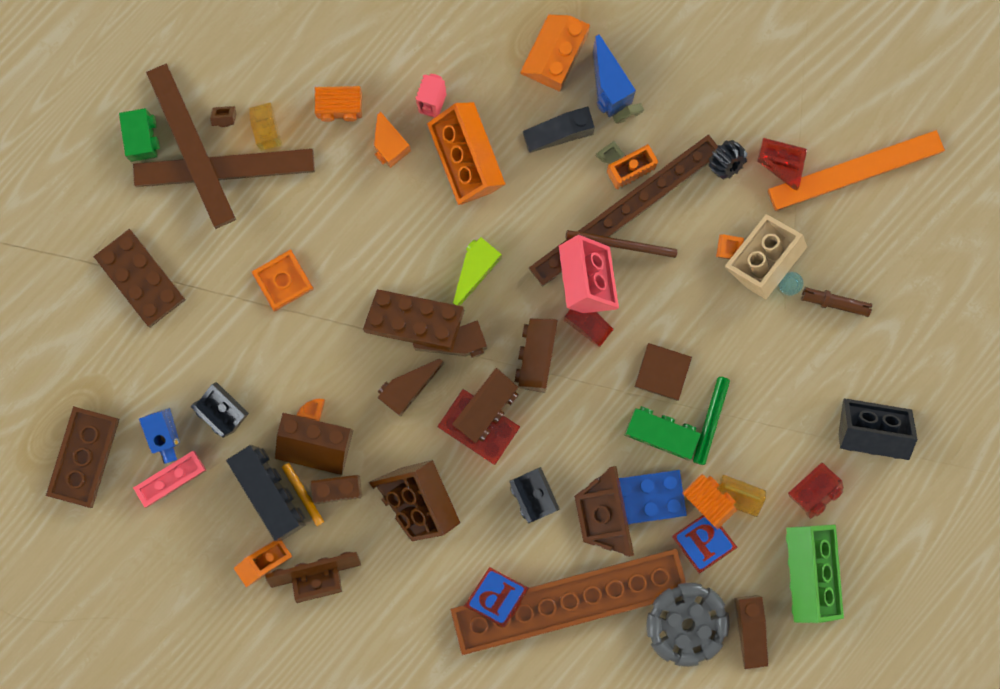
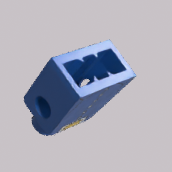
M168 408L139 418L151 453L160 451L164 464L177 460L173 447L180 444L171 409ZM161 435L165 438V442L161 440Z

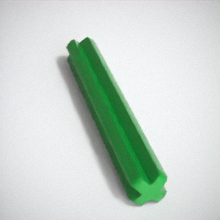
M717 378L693 458V462L696 464H706L730 384V379Z

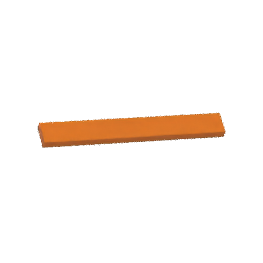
M937 130L775 186L767 191L775 211L943 153L945 149Z

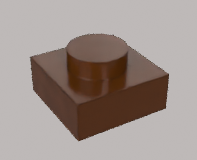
M235 106L213 107L210 116L211 126L228 127L234 125L236 118Z

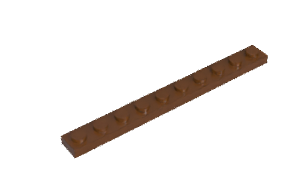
M708 134L577 232L610 237L710 162L708 160L709 157L713 155L712 151L716 150L718 145ZM559 245L529 267L530 272L542 287L562 273Z

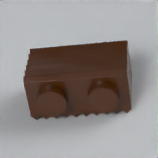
M359 475L311 481L312 498L315 504L361 499L362 497Z

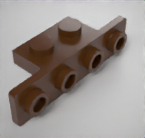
M344 552L340 556L324 557L316 562L300 563L288 569H276L271 573L265 574V577L271 588L292 583L294 599L296 603H301L341 593L342 586L339 571L361 566V560L357 552Z

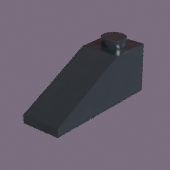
M589 106L566 112L523 131L528 152L531 153L594 134L595 126Z

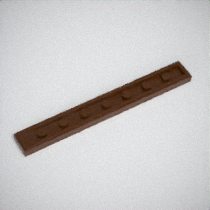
M167 63L147 71L146 74L214 228L217 229L235 221V215Z
M313 149L209 157L219 180L315 172ZM184 159L133 164L135 187L194 183Z

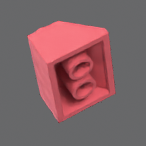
M577 235L559 245L567 308L581 313L618 309L619 304L610 247L581 235Z

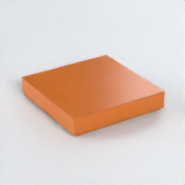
M291 249L252 271L274 312L314 290Z

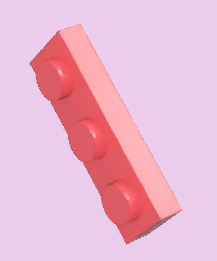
M191 451L133 487L143 506L147 508L207 470L196 452Z

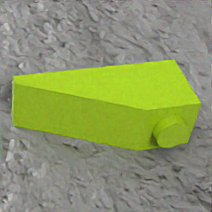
M482 237L478 241L474 239L466 248L468 252L465 255L453 305L461 306L502 259V254Z

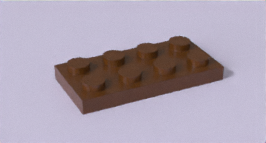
M128 229L93 256L148 327H152L186 300L131 229Z
M377 289L363 330L367 334L452 351L465 310L463 306Z
M73 406L46 496L93 508L120 419Z

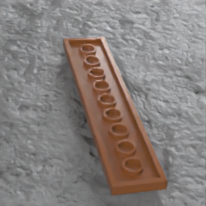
M677 548L525 588L502 623L474 609L470 604L454 607L450 610L461 653L466 655L652 605L663 591L668 588H676L678 584L686 583ZM509 593L497 596L491 608L486 606V599L479 602L484 609L499 616L497 611Z

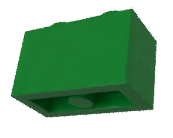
M146 108L119 113L125 157L131 162L157 158V150L160 149L157 136H154L153 129L156 128L154 115H151Z

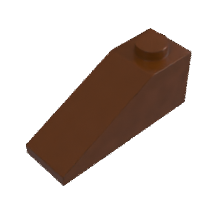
M477 320L459 327L452 351L413 343L415 351L457 356L471 355V358L484 354L483 350L487 349V344Z
M439 358L391 380L390 383L386 381L378 390L380 395L377 398L401 417L444 365V362Z
M758 595L734 598L744 669L767 667V634L763 598Z

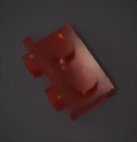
M821 462L788 494L811 519L822 514L826 509V505L831 500H837L842 495L844 486L842 480Z

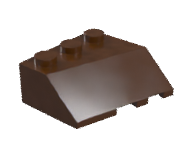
M433 460L401 467L369 482L373 489L377 487L383 495L381 500L385 506L390 505L396 513V521L411 541L444 536L460 524Z

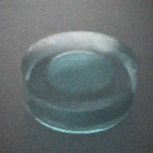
M788 272L779 283L780 290L789 296L796 295L803 288L802 277L796 272Z

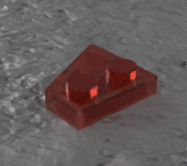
M763 138L757 162L792 189L798 190L807 149Z

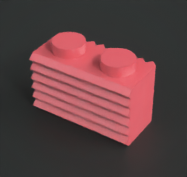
M432 73L423 75L420 88H418L419 92H417L415 97L419 113L433 118L440 114L446 97V85L441 76Z

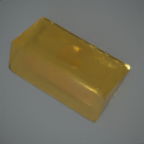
M722 475L719 483L720 486L717 489L722 494L727 492L736 501L734 506L737 510L758 517L766 500V491L732 477Z

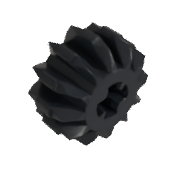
M726 140L722 145H718L716 150L712 151L713 155L708 159L710 161L708 166L718 177L730 179L734 174H738L740 169H743V164L747 162L746 157L748 153L738 142Z

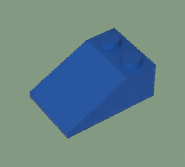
M599 34L595 36L593 47L597 105L603 114L606 112L610 118L626 106L632 104L636 90Z

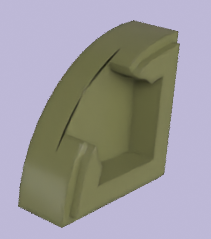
M641 103L628 105L612 117L615 123L619 124L625 122V119L631 115L638 116L644 111Z
M615 141L596 153V157L607 164H611L625 156Z

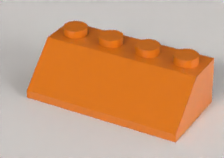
M474 102L455 103L427 123L458 205L489 195L506 185Z

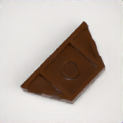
M617 466L608 468L604 474L592 481L588 487L581 490L574 497L583 542L601 546L603 549L613 550L630 557L634 555Z

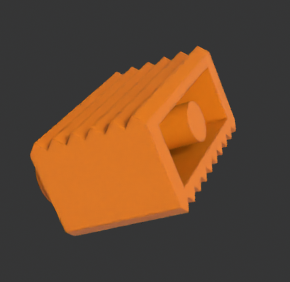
M315 87V114L317 118L324 122H332L334 118H342L344 121H356L357 118H362L361 87Z
M647 144L609 164L606 172L615 188L619 190L620 187L627 186L631 181L651 173V170L655 171L658 160Z
M701 474L682 494L716 529H719L737 511L734 506L736 501L727 492L722 494L717 489L720 485L711 476L706 478Z

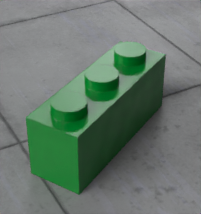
M640 406V409L635 408L633 410L624 436L689 461L692 459L701 433L696 432V427L686 423L680 426L674 423L675 419L666 415H662L661 418L652 415L653 410Z

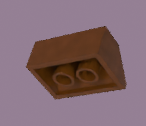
M530 318L529 324H524L522 337L526 338L525 347L520 346L518 360H523L521 369H516L514 382L519 383V389L545 393L558 323L557 319Z
M495 368L453 422V427L475 444L478 440L483 442L491 432L488 428L492 422L497 424L505 414L502 411L505 405L508 403L511 406L519 396L516 393L518 386L498 368Z
M282 413L277 433L275 459L343 475L354 430Z

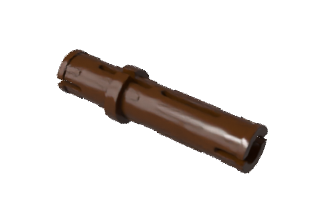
M805 286L802 292L804 296L801 297V301L819 304L821 308L831 307L869 317L872 309H869L872 308V303L831 294L829 290L823 292Z

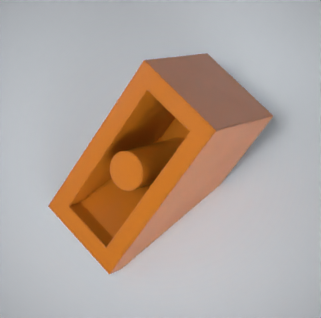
M378 113L374 142L377 152L375 156L382 165L386 163L391 168L410 153L411 149L410 145L383 113Z
M273 541L246 557L234 567V570L247 588L263 578L265 574L272 572L289 560L292 555L282 541Z

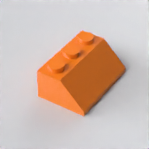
M548 14L520 74L561 92L589 34L590 24L570 15Z

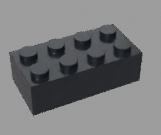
M249 445L228 458L226 462L274 541H282L306 526L304 523L306 517L299 507L296 508L291 502L294 500V497L288 488L282 487L279 482L282 478L276 468L272 469L267 461L270 458L263 448L260 449L259 447Z

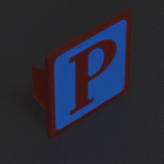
M704 515L672 536L698 574L738 548L722 526L716 529Z
M489 567L466 602L465 607L505 628L510 618H513L520 607L521 601L529 587Z

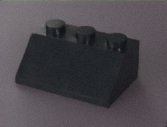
M843 399L838 432L840 449L910 460L918 440L912 409Z

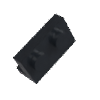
M217 382L208 388L200 400L191 405L196 415L212 427L213 432L222 438L234 433L249 414Z
M541 467L509 481L511 492L517 498L520 505L521 515L527 520L528 524L560 510Z

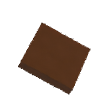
M648 343L634 387L679 401L692 357Z

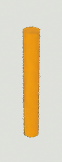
M290 463L283 465L281 468L315 525L323 524L325 521Z

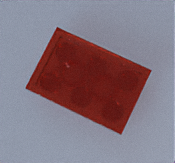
M462 389L437 427L493 465H496L520 429V426L503 415L497 424L492 422L488 430L491 432L483 442L478 440L475 444L453 427V422L474 397V395Z

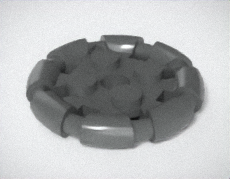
M681 583L676 588H668L663 591L653 602L652 605L654 607L647 616V636L652 640L651 646L654 651L665 661L668 662L670 660L675 662V665L683 667L699 665L698 662L712 659L724 646L722 642L724 637L728 636L730 628L729 613L724 609L725 603L722 598L711 588H703L698 583ZM681 596L683 600L675 603V598ZM698 596L702 597L700 604L694 602ZM662 610L668 611L665 619L660 617ZM715 610L717 615L710 617L708 612ZM687 618H691L693 620L692 627L682 629V622ZM711 630L716 631V634L713 639L710 638L712 634ZM665 631L667 636L661 638L659 634ZM675 645L680 648L678 653L673 651ZM700 645L701 651L694 653L692 648Z

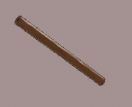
M567 230L565 239L569 240L577 235H581L609 247L672 258L677 256V249L571 230Z

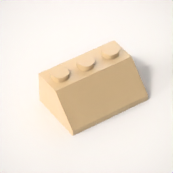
M766 214L728 261L725 268L746 288L767 299L806 250L807 245L804 236Z

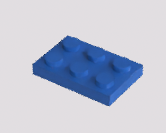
M680 470L619 478L628 524L687 516L684 495L682 494Z

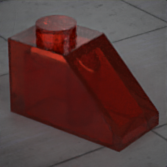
M570 309L564 317L566 323L599 348L614 330L597 312L581 313Z

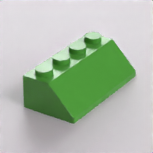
M836 525L787 527L786 542L788 544V566L790 568V590L792 592L794 623H822L844 619Z

